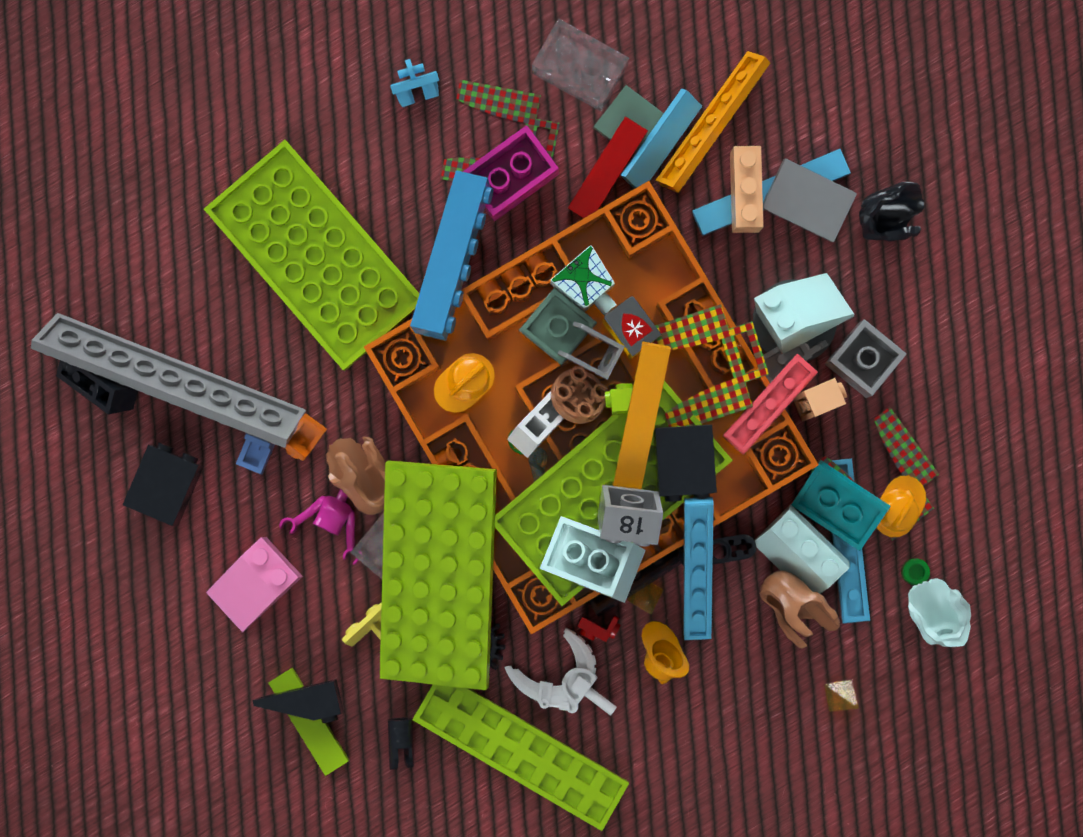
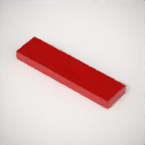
M625 116L568 206V209L582 218L599 210L648 133V130Z

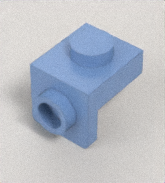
M246 433L244 436L246 440L236 464L263 474L275 444Z

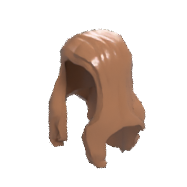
M363 437V449L361 444L356 443L352 438H340L333 445H329L328 452L326 453V463L329 465V481L334 487L340 488L351 499L358 511L368 515L382 512L384 510L385 460L370 437Z
M784 570L776 571L768 576L761 585L759 592L761 599L774 609L780 628L797 647L803 649L807 647V644L795 631L805 637L813 635L812 631L800 619H814L829 632L840 627L838 615L828 605L825 597L818 592H812L794 574Z

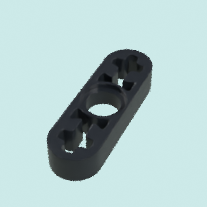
M746 534L713 539V545L719 544L724 551L721 559L713 556V565L745 560L752 557L756 552L754 539ZM740 544L747 546V550L744 551L737 550L732 552L731 547ZM684 546L680 549L679 552V560L683 566Z

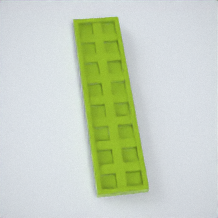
M432 685L412 719L603 831L629 785V781L469 688Z

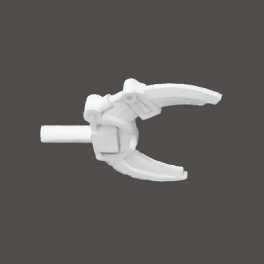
M568 628L563 631L565 632L563 636L573 650L576 668L571 669L565 674L562 685L553 686V683L544 681L537 683L525 676L519 669H513L511 665L504 667L514 685L525 695L538 701L543 709L555 707L559 708V710L575 713L579 708L578 704L584 696L610 716L617 708L591 687L598 678L595 674V655H592L593 651L588 644H585L586 641Z

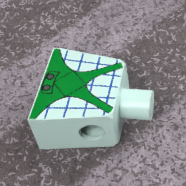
M591 245L551 279L550 284L584 312L595 304L605 316L617 306L607 294L614 287L615 283Z

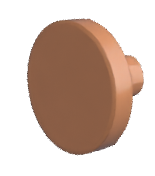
M575 366L560 374L551 388V401L555 410L564 419L578 424L589 423L595 420L603 411L606 405L605 391H608V389L596 376L581 366Z

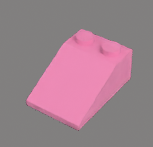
M261 537L206 593L232 622L244 632L303 576L267 537Z

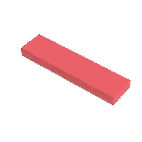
M797 353L752 403L753 407L746 409L722 437L744 455L813 379L818 371Z

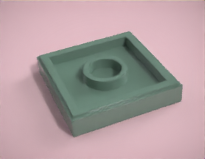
M626 85L597 121L593 129L610 141L626 116L648 130V133L638 147L639 149L664 113Z
M554 287L519 331L562 366L567 359L557 354L559 350L571 355L588 335V333L574 327V321L582 323L591 329L595 327L597 322Z

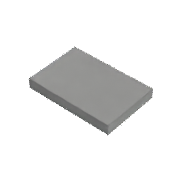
M785 158L763 201V209L830 242H834L857 193Z

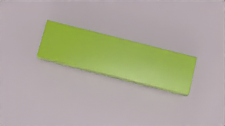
M293 668L268 683L274 693L304 687ZM287 714L325 776L349 762V758L327 723H322L321 719L310 720Z

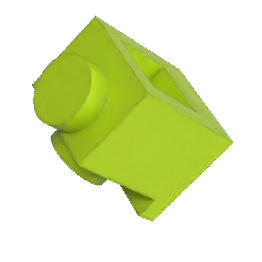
M632 383L616 384V389L605 391L606 408H611L612 415L628 413L633 389Z

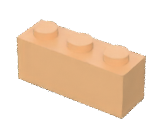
M734 146L730 152L732 233H759L763 228L761 146Z
M834 378L799 393L793 401L803 422L845 405L844 398H847V394L842 383H837Z

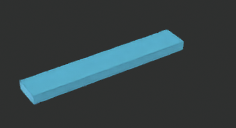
M841 149L800 165L831 181H836L851 173ZM775 176L762 181L763 201ZM731 195L692 211L702 237L732 224Z
M852 458L832 460L854 480ZM832 533L833 546L849 560L850 568L837 580L842 623L870 621L862 549L860 551Z
M713 497L705 499L684 498V640L711 639Z

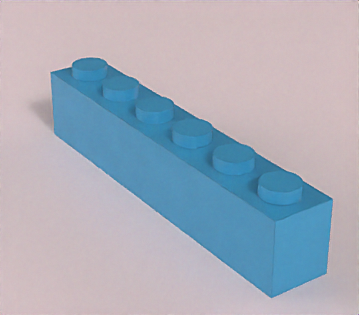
M457 170L455 172L410 327L416 334L446 341L448 333L452 334L454 331L456 318L453 316L456 307H460L462 304L463 291L461 289L463 282H467L470 276L471 265H468L471 255L475 256L477 252V233L479 229L482 230L486 220L484 209L486 204L491 203L493 188H491L487 177Z

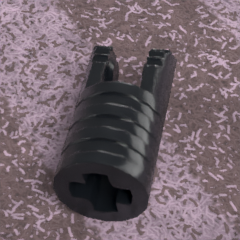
M399 717L388 719L390 770L398 768V749H404V763L406 767L412 768L414 766L412 718Z

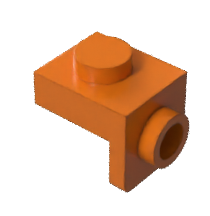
M305 413L299 420L296 432L285 447L286 452L291 457L304 461L324 435L327 428Z

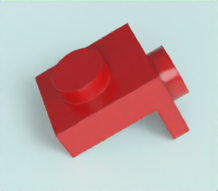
M614 614L606 628L584 616H581L577 623V627L581 628L579 632L581 635L592 641L597 637L604 642H607L609 637L614 639L621 625L617 623L619 617Z

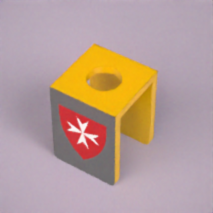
M633 296L606 314L602 321L615 341L625 346L623 351L630 360L640 353L642 341L652 343L662 335Z

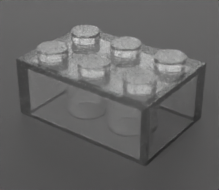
M558 18L532 63V74L602 112L628 67L629 57Z

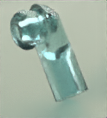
M536 448L529 456V464L534 482L546 472L548 454L542 448Z

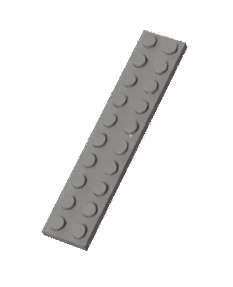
M59 313L43 327L31 342V349L44 355L54 357L70 365L92 372L95 375L105 377L121 385L128 386L284 448L296 432L299 420L306 413V410Z

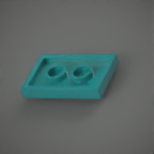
M821 460L791 505L860 551L891 506Z

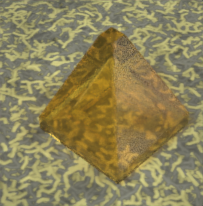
M651 583L627 598V601L652 614L663 589Z
M851 679L824 684L830 712L859 708Z

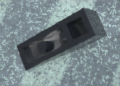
M60 360L56 376L108 415L134 409L138 390Z
M337 679L252 700L253 706L310 720L321 719L322 723L338 720L337 715L344 712Z

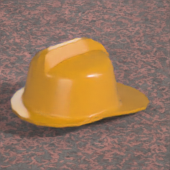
M471 353L461 356L436 380L434 396L437 403L446 411L454 413L467 410L487 393L493 385L495 378L494 368L490 361L482 355Z
M899 476L888 484L880 499L891 507L876 528L882 534L889 537L903 536L913 528L926 503L925 489L916 478Z
M652 621L647 623L642 629L641 636L647 651L644 658V666L648 673L658 679L661 684H666L673 678L686 676L689 672V663L674 632L661 622Z

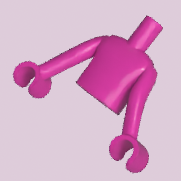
M341 489L336 497L321 496L295 518L287 517L280 521L279 527L281 530L286 522H292L293 527L290 530V534H293L299 524L319 510L313 524L336 536H339L343 525L347 521V550L343 553V560L351 552L356 554L353 565H356L360 560V555L355 550V512L346 503L348 496Z

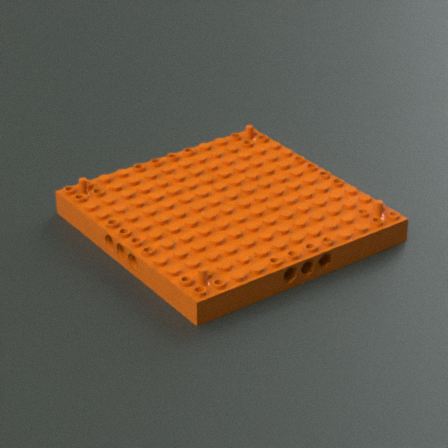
M650 181L461 290L463 291L462 304L460 307H456L453 316L456 318L455 328L452 334L448 333L446 341L414 333L410 327L412 321L410 319L364 346L431 464L497 469L495 515L612 416L611 408H606L605 405L601 414L589 423L578 424L563 419L528 458L524 454L514 452L507 440L509 433L551 391L552 385L558 376L575 366H579L569 360H566L561 366L523 335L519 329L553 290L554 287L550 284L551 279L590 245L596 251L615 283L614 287L607 294L617 306L633 296L656 326L721 304L728 328L736 327ZM595 304L592 305L585 313L597 322L593 330L615 341L602 323L604 315ZM588 334L571 355L597 369L609 345ZM735 335L734 338L745 374L758 370L755 357L742 335ZM722 339L692 347L670 350L664 381L682 402L708 388L734 379ZM622 351L608 380L592 372L590 373L596 376L607 387L608 391L616 389V384H634L639 354L630 360ZM475 353L484 356L490 361L495 374L493 385L488 392L474 405L462 412L454 413L440 407L434 396V386L438 377L452 363L465 354ZM766 376L745 382L751 402L753 403L770 384ZM786 409L744 455L722 436L745 410L702 424L712 425L713 438L733 460L716 474L717 493L710 494L714 502L713 527L819 465ZM684 503L662 521L658 545L639 546L646 551L638 571L684 545ZM495 528L493 570L531 635L600 594L584 587L566 604L561 606Z

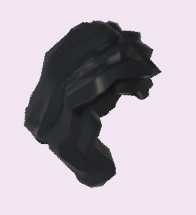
M900 182L867 196L862 202L859 212L863 238L867 240L895 241L917 236L921 231V226L907 225L913 216L919 214L925 208L920 185L914 182Z

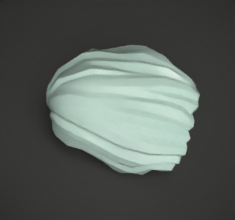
M938 578L912 586L908 593V610L923 639L930 645L939 644L942 647L964 646L968 641L971 628L970 604L963 598L959 590L950 589L946 582Z

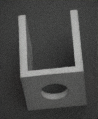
M574 321V327L609 345L603 359L596 369L561 350L557 354L608 380L625 346L582 323Z

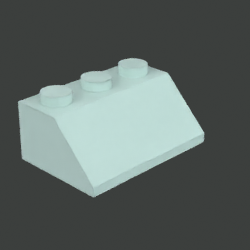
M791 504L754 540L756 547L779 570L794 574L812 592L822 593L850 568L849 560Z

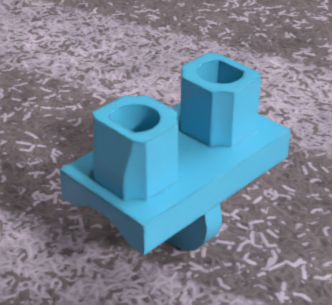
M410 59L405 60L407 68L397 72L400 79L410 76L411 79L390 85L393 95L396 94L402 107L415 103L411 89L420 86L422 87L425 100L439 96L437 72L434 71L416 77L415 74L424 72L425 69L423 63L412 66Z

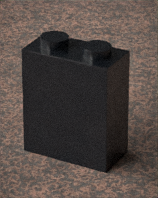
M712 425L655 428L654 445L659 496H665V502L682 501V495H693V498L705 499L710 497L711 493H717Z
M158 442L157 447L148 445L123 502V506L168 525L179 526L204 466L197 464L198 458L183 453L182 457L173 454L174 448Z

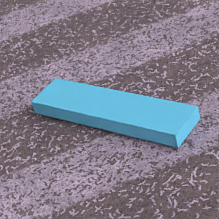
M681 89L621 173L620 176L634 189L651 180L702 108V105L687 90Z

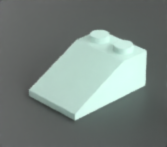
M827 273L778 285L754 298L756 313L782 354L854 317L853 311Z
M561 516L540 569L625 603L646 550L632 542L610 543L600 538L599 530Z

